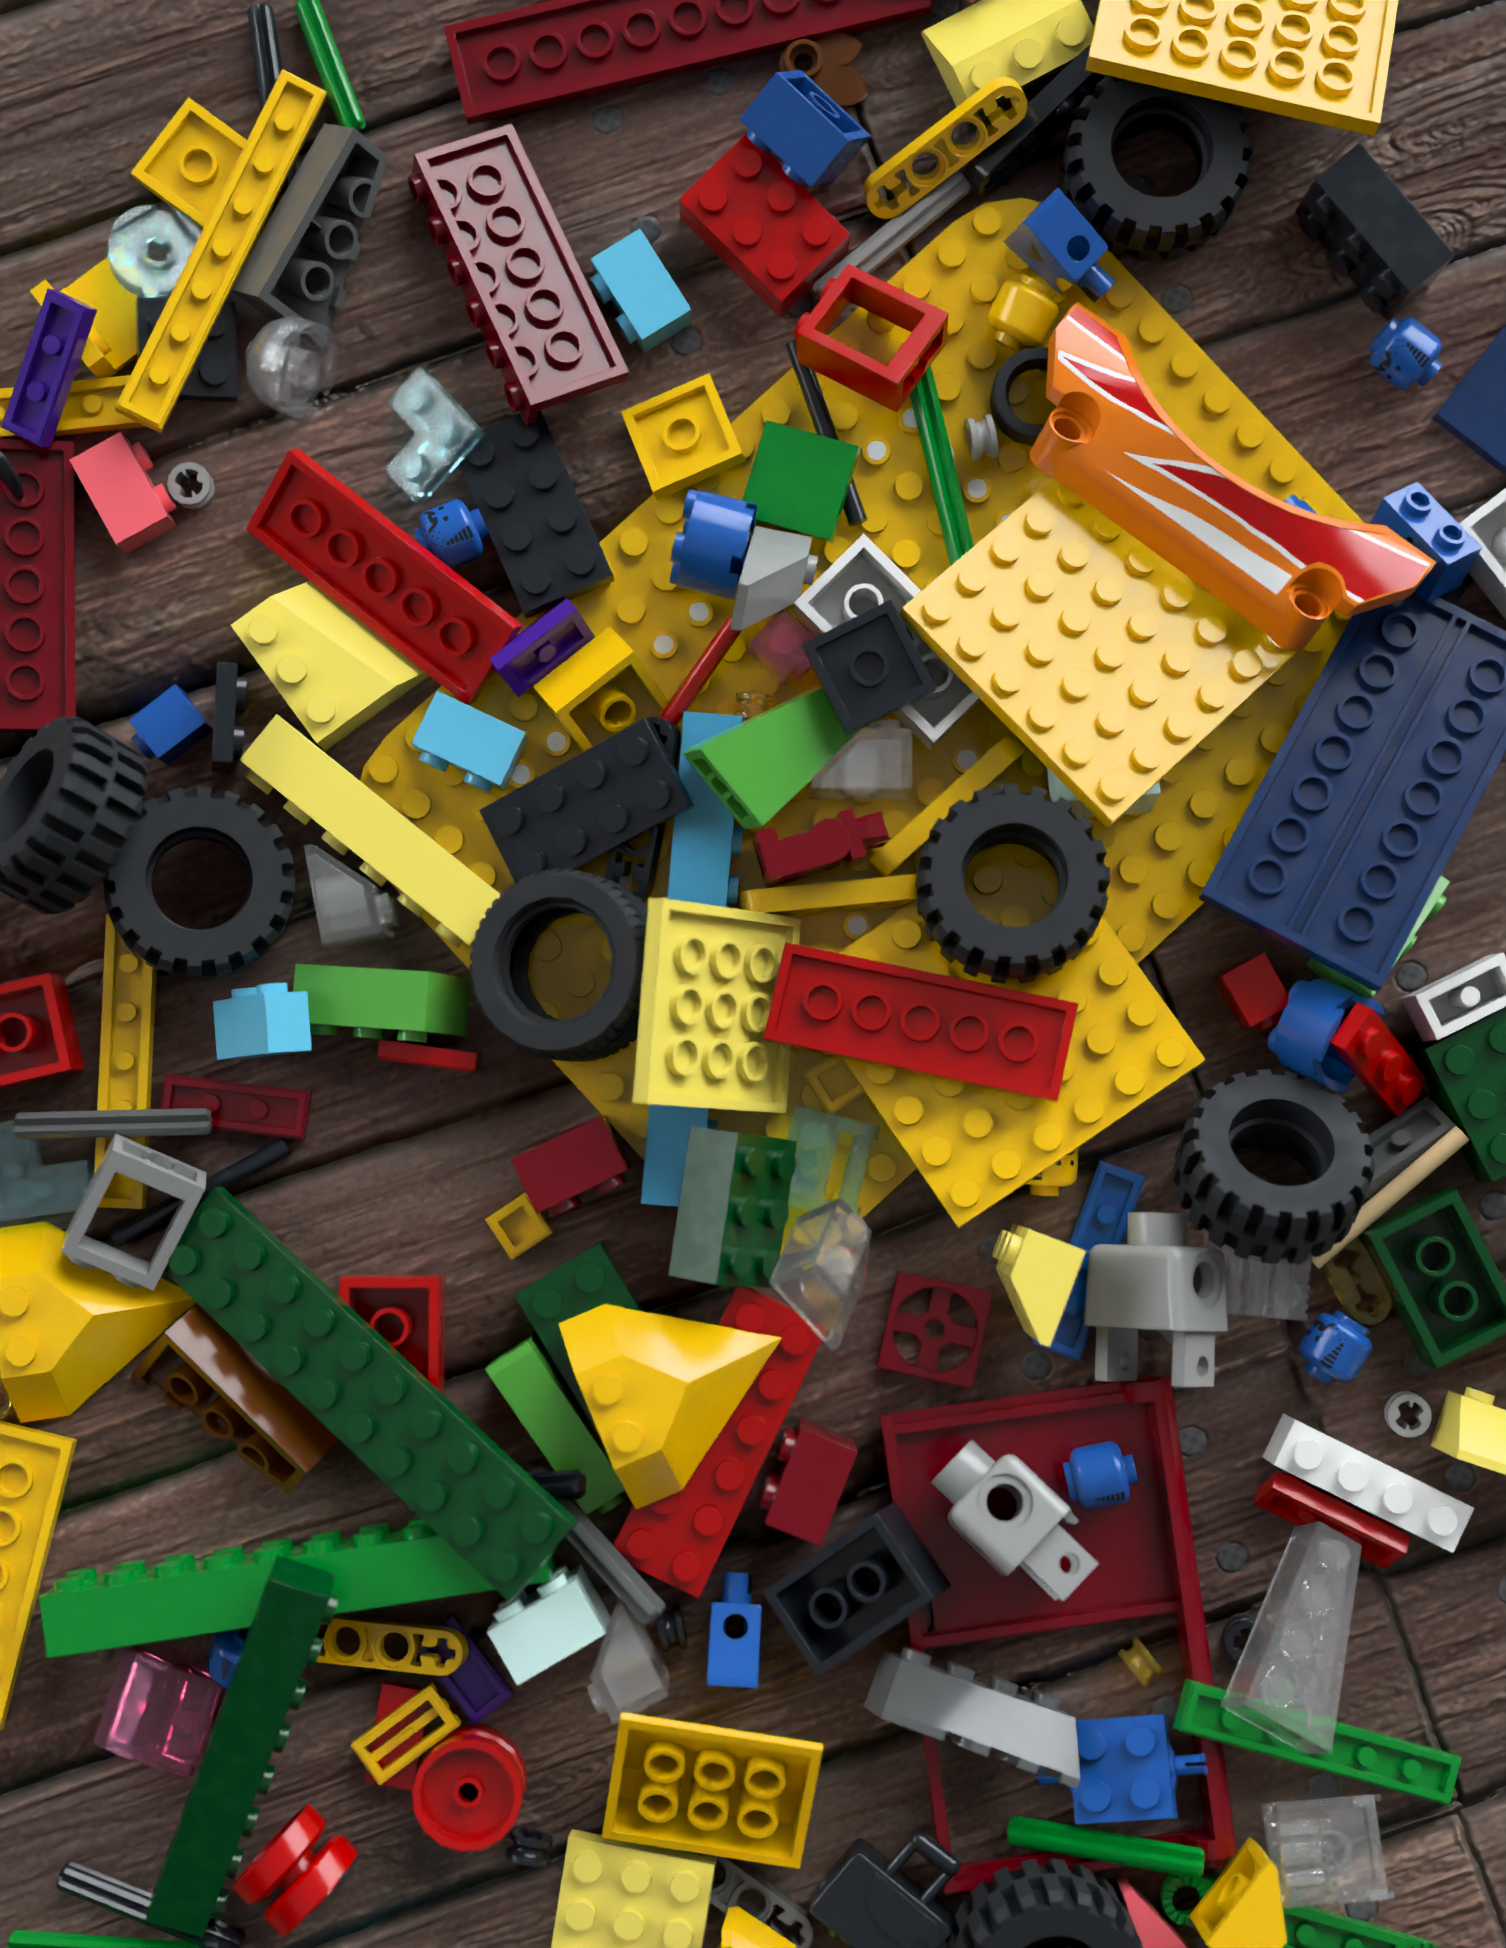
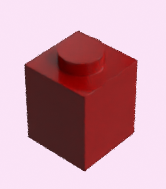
M1265 952L1254 955L1213 978L1241 1029L1251 1028L1255 1025L1258 1031L1261 1032L1279 1023L1282 1015L1281 1010L1285 1009L1288 1004V993Z

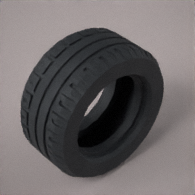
M572 869L544 870L540 874L534 873L530 874L529 878L524 877L520 879L518 884L510 885L508 890H504L500 894L499 899L496 898L492 902V907L486 910V917L482 918L479 922V930L476 929L475 932L476 940L472 942L471 946L473 951L470 953V960H472V964L469 967V972L472 973L470 981L474 985L472 991L473 996L477 998L475 1002L481 1008L483 1018L487 1019L486 1023L491 1028H494V1032L502 1037V1040L512 1044L517 1050L552 1060L567 1062L595 1061L598 1058L609 1057V1054L614 1055L619 1052V1049L628 1047L630 1042H634L638 1038L648 906L644 905V902L635 896L633 892L620 884L591 873ZM574 913L587 914L597 922L607 936L612 953L610 980L601 998L584 1014L559 1021L548 1015L533 997L528 979L530 953L539 935L555 920Z

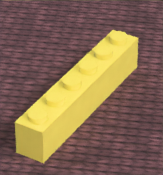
M276 714L239 759L250 768L245 777L267 795L273 788L279 791L288 799L283 808L304 825H307L313 819L326 829L321 839L344 856L349 849L364 860L359 869L382 887L389 880L399 888L402 893L397 900L419 918L425 910L441 922L435 931L456 948L463 941L472 946V942L476 940V929L479 930L480 927L479 922L482 918L486 917V910L492 907V902L496 898H500V894Z

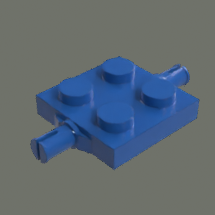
M1165 1714L1076 1721L1080 1782L1077 1789L1068 1787L1073 1795L1075 1824L1077 1825L1176 1819L1178 1817L1175 1791L1179 1780L1178 1776L1208 1774V1766L1206 1765L1188 1766L1191 1763H1206L1207 1757L1205 1753L1176 1755L1170 1742L1168 1717ZM1038 1768L1037 1773L1047 1774V1772ZM1053 1776L1038 1777L1040 1786L1061 1784Z

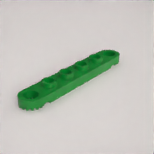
M1170 1874L1163 1881L1159 1892L1160 1903L1166 1915L1179 1925L1182 1924L1196 1928L1189 1915L1217 1879L1204 1875L1200 1878ZM1182 1885H1190L1198 1891L1196 1905L1186 1911L1178 1910L1172 1904L1173 1892L1177 1891V1888L1182 1887ZM1281 1898L1287 1940L1283 1948H1440L1434 1942L1424 1938Z

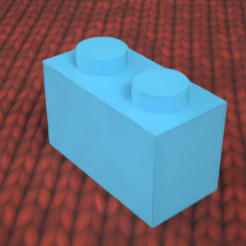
M640 228L591 258L594 276L589 278L590 284L601 302L605 304L611 301L620 316L614 320L628 344L636 341L643 353L692 324V309Z
M436 691L411 744L417 751L422 752L419 761L444 773L448 766L454 767L466 773L463 779L465 783L490 793L493 786L505 791L529 741V737L526 732Z
M287 983L261 984L252 988L232 989V998L213 1001L217 1060L260 1058L312 1051L307 991L288 992Z

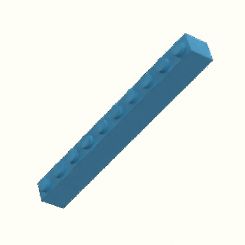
M684 711L678 774L694 806L674 818L667 899L726 908L727 904L737 905L739 876L730 875L731 856H741L743 828L734 826L735 818L682 753L689 747L743 722V716ZM649 1104L641 1204L679 1207L690 1127L696 1126L717 1129L718 1120L709 1119V1108Z

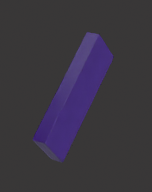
M47 289L1 425L2 428L40 447H51L97 309L58 290Z

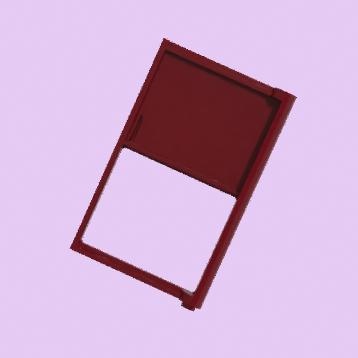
M1171 1376L1137 1378V1381H1113L878 1414L890 1504L896 1501L951 1584V1587L906 1617L909 1648L925 1653L928 1649L1173 1614L1176 1618L1184 1683L1187 1678L1214 1686ZM972 1439L995 1462L1007 1454L1018 1457L1071 1508L1070 1511L1079 1520L1075 1525L1063 1523L1061 1520L1057 1524L1098 1565L1064 1601H1061L1059 1598L1054 1601L1019 1566L1008 1576L998 1574L948 1523V1512L954 1505L931 1482ZM1113 1441L1120 1447L1122 1456L1132 1454L1138 1484L1129 1485L1130 1497L1127 1503L1087 1511L1081 1507L1079 1501L1071 1502L1063 1463L1070 1461V1454L1077 1447ZM993 1488L990 1490L986 1499L987 1510L995 1519L1005 1522L1009 1521L1016 1510L1014 1497L1003 1488ZM1062 1556L1059 1566L1065 1574L1070 1569V1562L1067 1557ZM921 1733L935 1840L952 1854L937 1740ZM1192 1735L1194 1754L1205 1753L1207 1757L1206 1763H1196V1766H1208L1207 1775H1197L1203 1813L1202 1826L1195 1829L1142 1836L1140 1838L1201 1848L1205 1853V1868L1222 1867L1229 1863V1857L1237 1853L1223 1746L1221 1742ZM1048 1851L960 1864L959 1872L945 1885L943 1892L947 1894L973 1890L981 1881L988 1885L995 1880L994 1872L1006 1866L1009 1872L1022 1868L1020 1862L1036 1859L1038 1865H1047L1049 1858L1065 1860L1068 1869L1072 1870L1074 1864H1080L1091 1869L1092 1872L1126 1867V1865Z

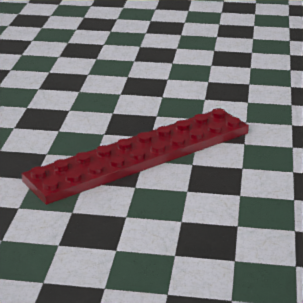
M551 0L443 27L467 124L469 125L781 50L800 39H808L815 42L821 37L836 33L848 34L931 14L932 5L930 0Z

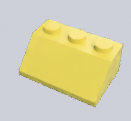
M981 0L923 30L921 35L956 107H958L983 86L996 78L1008 77L1014 79L1024 90L1059 72L1091 44L1094 27L1081 0ZM1001 94L995 100L998 104L1007 98ZM980 108V109L977 111V113L982 112L983 109Z
M1012 1223L1009 1232L1001 1230L992 1257L999 1260L996 1270L1024 1332L1040 1344L1050 1347L1086 1251Z
M1467 1386L1464 1395L1448 1390L1430 1446L1454 1458L1506 1475V1409L1493 1405L1494 1395Z

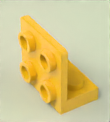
M116 250L60 291L97 309L81 356L83 362L97 378L111 377L137 358L135 302L137 297L157 298L121 250ZM46 279L30 290L41 306L47 289H53Z

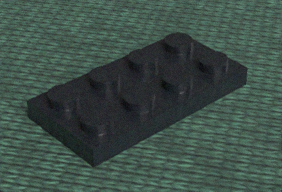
M541 410L537 413L536 422L525 425L521 414H518L450 443L526 619L553 608L566 598L568 600L574 599L615 581Z
M643 718L479 811L515 883L518 884L520 879L524 877L529 878L530 874H540L544 870H578L692 808L694 804L650 718Z

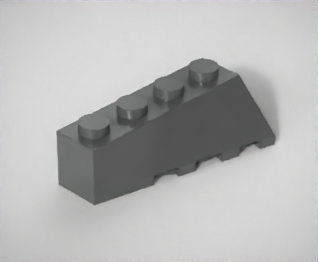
M324 123L245 261L231 291L268 318L319 346L329 349L334 335L330 328L336 308L342 309L347 293L343 286L351 261H357L362 245L358 242V237L364 218H370L389 156L355 128Z
M904 1646L901 1654L883 1649L864 1704L866 1709L883 1720L942 1741L945 1740L946 1735L951 1736L953 1743L988 1757L990 1749L994 1750L996 1757L1014 1764L1017 1768L1037 1774L1038 1768H1041L1058 1779L1059 1783L1075 1789L1078 1788L1080 1768L1076 1718L1059 1709L1062 1700L1037 1690H1033L1031 1698L1017 1694L1018 1685L995 1676H990L988 1683L973 1679L975 1675L974 1670L954 1662L947 1661L945 1669L931 1665V1656Z

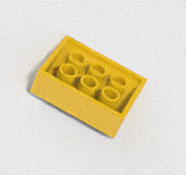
M621 1712L602 1838L800 1869L823 1744Z

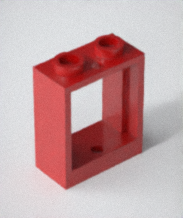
M847 264L837 279L831 278L825 284L819 303L811 313L805 312L799 319L794 330V339L797 340V362L897 412L946 345L949 313ZM849 302L911 332L888 366L826 335Z

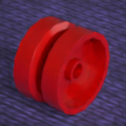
M476 1724L475 1726H459L433 1745L423 1758L412 1788L414 1814L424 1832L441 1846L461 1852L482 1850L503 1839L517 1820L528 1784L526 1762L516 1743L498 1729ZM468 1783L475 1785L477 1792L468 1791Z
M309 1802L298 1810L274 1835L231 1887L248 1906L260 1903L278 1887L280 1890L265 1909L263 1920L281 1937L286 1936L326 1899L359 1852L343 1834L330 1836L313 1852L311 1848L324 1832L327 1819Z

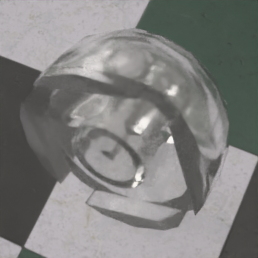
M287 316L268 322L255 335L246 350V373L250 388L264 405L277 412L299 419L312 415L318 409L312 406V404L315 402L320 390L324 396H328L333 386L338 366V347L336 342L328 339L326 332H331L328 326L304 318Z

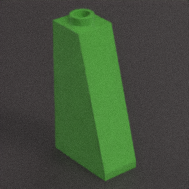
M821 685L689 747L682 754L742 828L749 829L764 826L869 725L846 736Z
M533 1334L493 1360L485 1370L555 1471L578 1469L581 1474L586 1476V1494L580 1499H575L581 1510L587 1515L597 1509L600 1515H603L625 1500L622 1494L625 1489L612 1466L598 1431L588 1419L537 1335Z

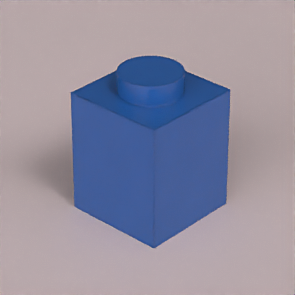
M175 684L128 720L137 731L131 738L141 752L149 760L157 756L158 759L168 765L214 730L185 691Z

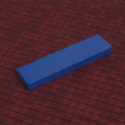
M1101 1160L1097 1161L1068 1244L1085 1250V1255L1050 1347L1040 1344L1035 1339L1032 1340L1033 1344L1080 1361L1092 1326L1083 1325L1090 1250L1098 1244H1122L1128 1228V1212H1134L1146 1177Z

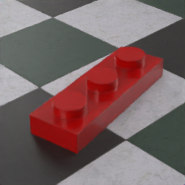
M1357 1002L1329 1041L1385 1112L1400 1118L1408 1105L1418 1098L1421 1088L1427 1079L1372 1008Z
M1275 1472L1259 1486L1253 1503L1385 1569L1407 1553L1411 1536L1397 1530L1391 1522L1360 1512L1352 1508L1348 1501L1338 1496L1326 1495L1308 1486L1305 1480L1289 1473Z

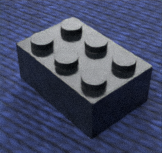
M1361 143L1357 144L1313 181L1295 211L1299 216L1298 222L1304 233L1313 240L1318 239L1330 253L1329 259L1336 271L1345 277L1349 276L1359 287L1360 297L1364 304L1374 313L1380 312L1386 321L1425 290L1455 256Z
M895 1501L874 1513L762 1593L818 1678L951 1587V1584Z

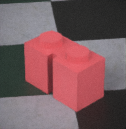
M119 432L69 460L115 544L126 554L177 527L170 514L177 507L163 483L154 487L147 473V470L154 466L139 441L131 444Z

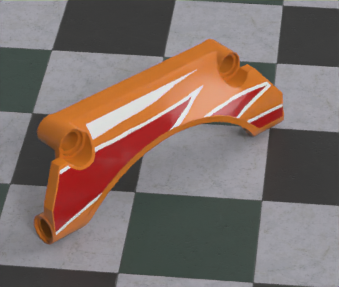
M1079 302L1073 305L1054 329L1048 343L1046 398L1056 405L1057 408L1050 414L1030 450V459L1040 471L1052 476L1263 631L1278 646L1290 651L1302 650L1334 609L1345 617H1350L1405 600L1406 597L1409 598L1435 565L1436 561L1385 525L1344 521L1295 507L1268 495L1221 466L1185 435L1166 414L1143 379L1133 357L1128 339Z

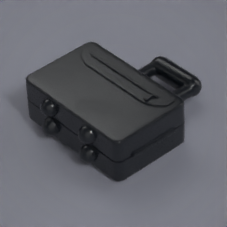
M922 1830L913 1832L909 1840L891 1861L866 1840L859 1838L853 1842L814 1888L810 1912L828 1928V1934L832 1939L841 1938L851 1948H946L949 1944L948 1938L952 1933V1913L935 1897L951 1878L959 1872L960 1862L953 1854ZM915 1851L941 1871L926 1889L900 1869Z

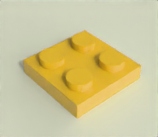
M188 97L131 171V175L137 182L203 230L247 140Z
M710 373L621 411L657 500L746 462Z

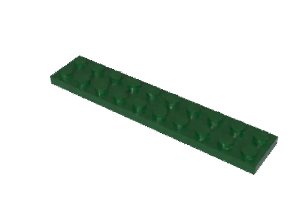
M223 1187L213 1188L191 1216L174 1252L169 1257V1262L164 1272L509 1602L516 1599L579 1522Z

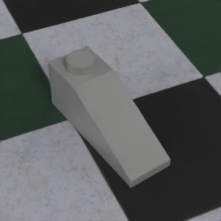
M755 526L738 584L730 629L742 631L794 604L801 596L803 584H813L818 556L809 555L812 537Z

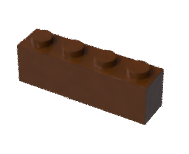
M198 1303L164 1332L131 1375V1378L143 1387L151 1381L166 1392L163 1401L177 1412L186 1407L200 1417L204 1422L202 1430L216 1441L222 1439L231 1440L238 1446V1457L287 1493L340 1441Z

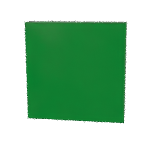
M766 420L742 500L758 504L756 519L758 522L832 543L861 449L857 445Z

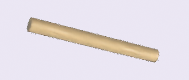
M1457 1126L1453 1127L1361 1207L1356 1221L1342 1242L1335 1243L1331 1251L1320 1257H1313L1310 1253L1308 1258L1320 1269L1469 1141L1467 1136Z

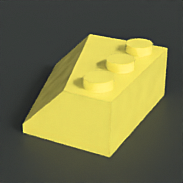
M311 581L270 596L231 624L234 631L314 741L325 751L430 676Z

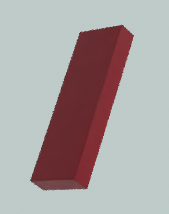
M164 1074L160 1109L207 1108L211 1110L212 1129L306 1140L312 1091Z

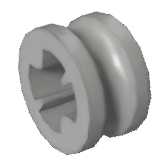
M991 414L984 415L983 419L979 422L974 421L972 417L966 418V436L972 460L974 462L980 461L981 456L984 454L990 455L991 458H997L999 456L998 439Z
M180 463L172 469L168 476L167 486L169 493L185 509H201L208 505L214 497V480L205 468L197 463ZM190 475H197V481L203 486L199 494L192 491V497H185L186 492L180 486V483L185 477L188 481H191Z
M1400 1391L1393 1394L1387 1400L1384 1408V1418L1388 1426L1398 1435L1406 1438L1417 1437L1423 1434L1429 1428L1432 1420L1431 1409L1428 1403L1418 1394L1410 1391ZM1404 1402L1410 1407L1415 1402L1419 1407L1414 1413L1418 1421L1410 1427L1405 1421L1402 1426H1399L1396 1422V1419L1401 1415L1397 1407Z

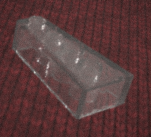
M1320 1521L1294 1527L1220 1705L1222 1708L1304 1754L1332 1753L1362 1545Z

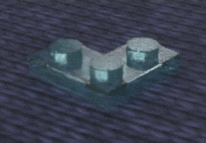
M418 366L388 401L416 434L388 464L385 470L412 501L423 505L485 433L428 370Z
M14 1121L0 1122V1222L76 1211L93 1178L91 1159L42 1166L39 1139H19L15 1136Z

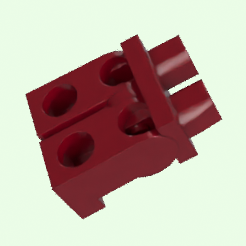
M853 808L839 811L835 818L823 819L817 822L811 831L783 839L778 838L775 827L757 831L752 843L765 887L770 888L832 870L839 866L843 860L846 868L860 865L867 856L866 852L883 847L885 842L889 841V836L881 811L856 818Z

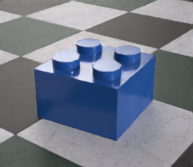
M802 70L776 72L739 119L749 128L746 135L751 142L766 153L772 150L785 162L782 166L783 171L801 186H805L807 183L813 187L835 181L871 137L863 127Z

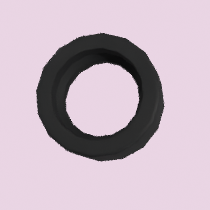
M1048 348L1023 349L1009 357L996 374L989 399L992 417L1001 432L1016 443L1033 446L1045 424L1034 425L1026 423L1014 414L1008 397L1010 386L1016 377L1025 371L1034 369L1047 371Z

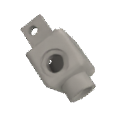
M1128 1212L1127 1245L1098 1244L1090 1250L1083 1325L1096 1326L1095 1381H1137L1138 1329H1154L1168 1343H1173L1172 1386L1214 1387L1215 1331H1228L1224 1254L1216 1248L1187 1247V1214Z
M972 1439L932 1480L931 1483L954 1505L948 1512L947 1517L950 1526L1001 1576H1008L1019 1566L1054 1601L1058 1598L1064 1601L1098 1565L1057 1524L1060 1520L1071 1525H1075L1079 1521L1070 1511L1071 1508L1015 1455H1004L995 1462ZM991 1489H1006L1014 1497L1016 1510L1009 1521L997 1520L987 1510L986 1499ZM1062 1556L1067 1557L1070 1562V1569L1066 1574L1062 1572L1059 1566Z

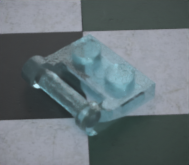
M795 1106L787 1140L797 1141L795 1153L796 1168L792 1175L788 1205L858 1222L861 1208L857 1207L872 1141H878L881 1127ZM839 1132L854 1136L837 1202L825 1199L824 1194Z

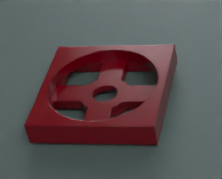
M897 1270L876 1366L882 1369L973 1389L993 1292ZM924 1288L933 1289L928 1310L920 1315L899 1311L902 1302L912 1293ZM952 1293L961 1295L971 1306L976 1318L974 1327L953 1323L948 1316ZM933 1319L941 1321L944 1326L943 1334L935 1339L928 1337L925 1333L927 1322ZM894 1330L916 1335L921 1343L916 1364L908 1363L898 1352L893 1339ZM948 1342L969 1347L967 1358L959 1365L946 1371L936 1369L940 1348Z

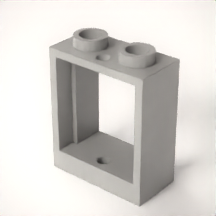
M115 1133L64 1234L61 1252L68 1255V1258L80 1267L86 1269L98 1267L114 1274V1277L126 1286L132 1288L143 1286L154 1291L169 1262V1257L174 1252L205 1191L206 1172ZM115 1172L181 1199L150 1262L84 1235Z

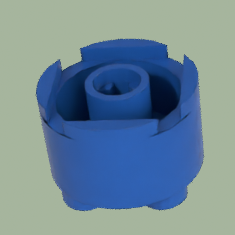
M689 489L683 509V518L685 519L683 532L676 533L670 559L673 562L670 583L676 584L681 588L736 600L738 584L750 544L751 533H749V530L754 531L758 504L702 490L695 491Z
M1316 979L1311 982L1300 980L1290 989L1288 1004L1281 1015L1278 1026L1272 1030L1269 1036V1050L1277 1055L1279 1062L1286 1069L1310 1080L1312 1078L1333 1091H1346L1352 1088L1346 1085V1083L1351 1081L1356 1075L1329 1041L1357 1002L1372 1008L1378 1016V1013L1385 1015L1384 1009L1376 1000L1330 980Z

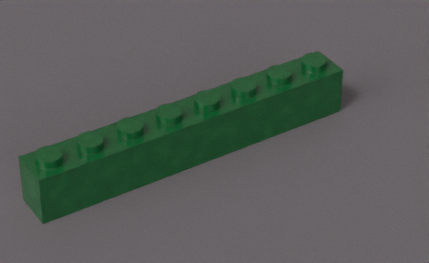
M276 1555L155 1883L145 1918L146 1922L203 1938L210 1918L220 1919L228 1895V1890L222 1888L225 1877L235 1879L244 1849L237 1847L241 1835L250 1838L253 1832L259 1807L252 1805L257 1794L266 1796L275 1770L274 1765L268 1764L272 1752L282 1754L289 1735L291 1724L284 1722L288 1709L298 1711L307 1685V1681L300 1679L305 1666L313 1669L317 1662L323 1643V1638L316 1637L320 1624L330 1625L336 1611L339 1595L331 1593L335 1573Z

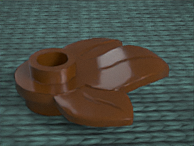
M836 33L821 37L815 42L808 39H800L783 49L779 62L780 72L796 71L797 69L794 64L798 60L804 59L809 61L812 67L804 73L841 108L856 106L864 102L868 96L863 79L850 65L857 58L862 48V43L845 33Z

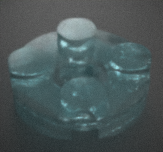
M157 205L134 207L123 213L114 223L108 242L109 267L116 280L130 293L138 297L169 299L197 243L201 230L190 217L178 210L172 209V213L165 210H156ZM153 245L157 250L165 247L169 252L166 254L164 261H154L147 257V247Z

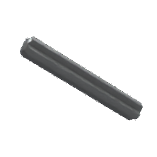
M207 1108L19 1112L15 1115L14 1120L15 1136L19 1139L113 1137L115 1133L123 1137L208 1135L212 1130L211 1110Z
M539 1466L534 1470H531L527 1474L544 1473L548 1471L545 1468ZM573 1500L557 1501L579 1522L566 1539L641 1624L647 1626L655 1622L664 1612L665 1603Z

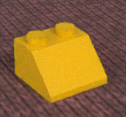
M610 626L533 686L583 752L643 718L659 717L669 703L635 652Z
M1251 1837L1242 1845L1189 1915L1206 1945L1210 1948H1283L1287 1942L1277 1867Z

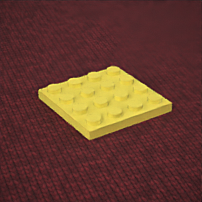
M649 898L632 1103L786 1113L791 1047L765 1041L764 1033L785 942L799 945L801 918L665 898Z

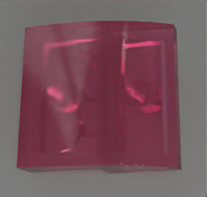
M136 1647L124 1648L93 1744L160 1770L185 1777H193L222 1687L215 1683L208 1673L186 1663L174 1665Z

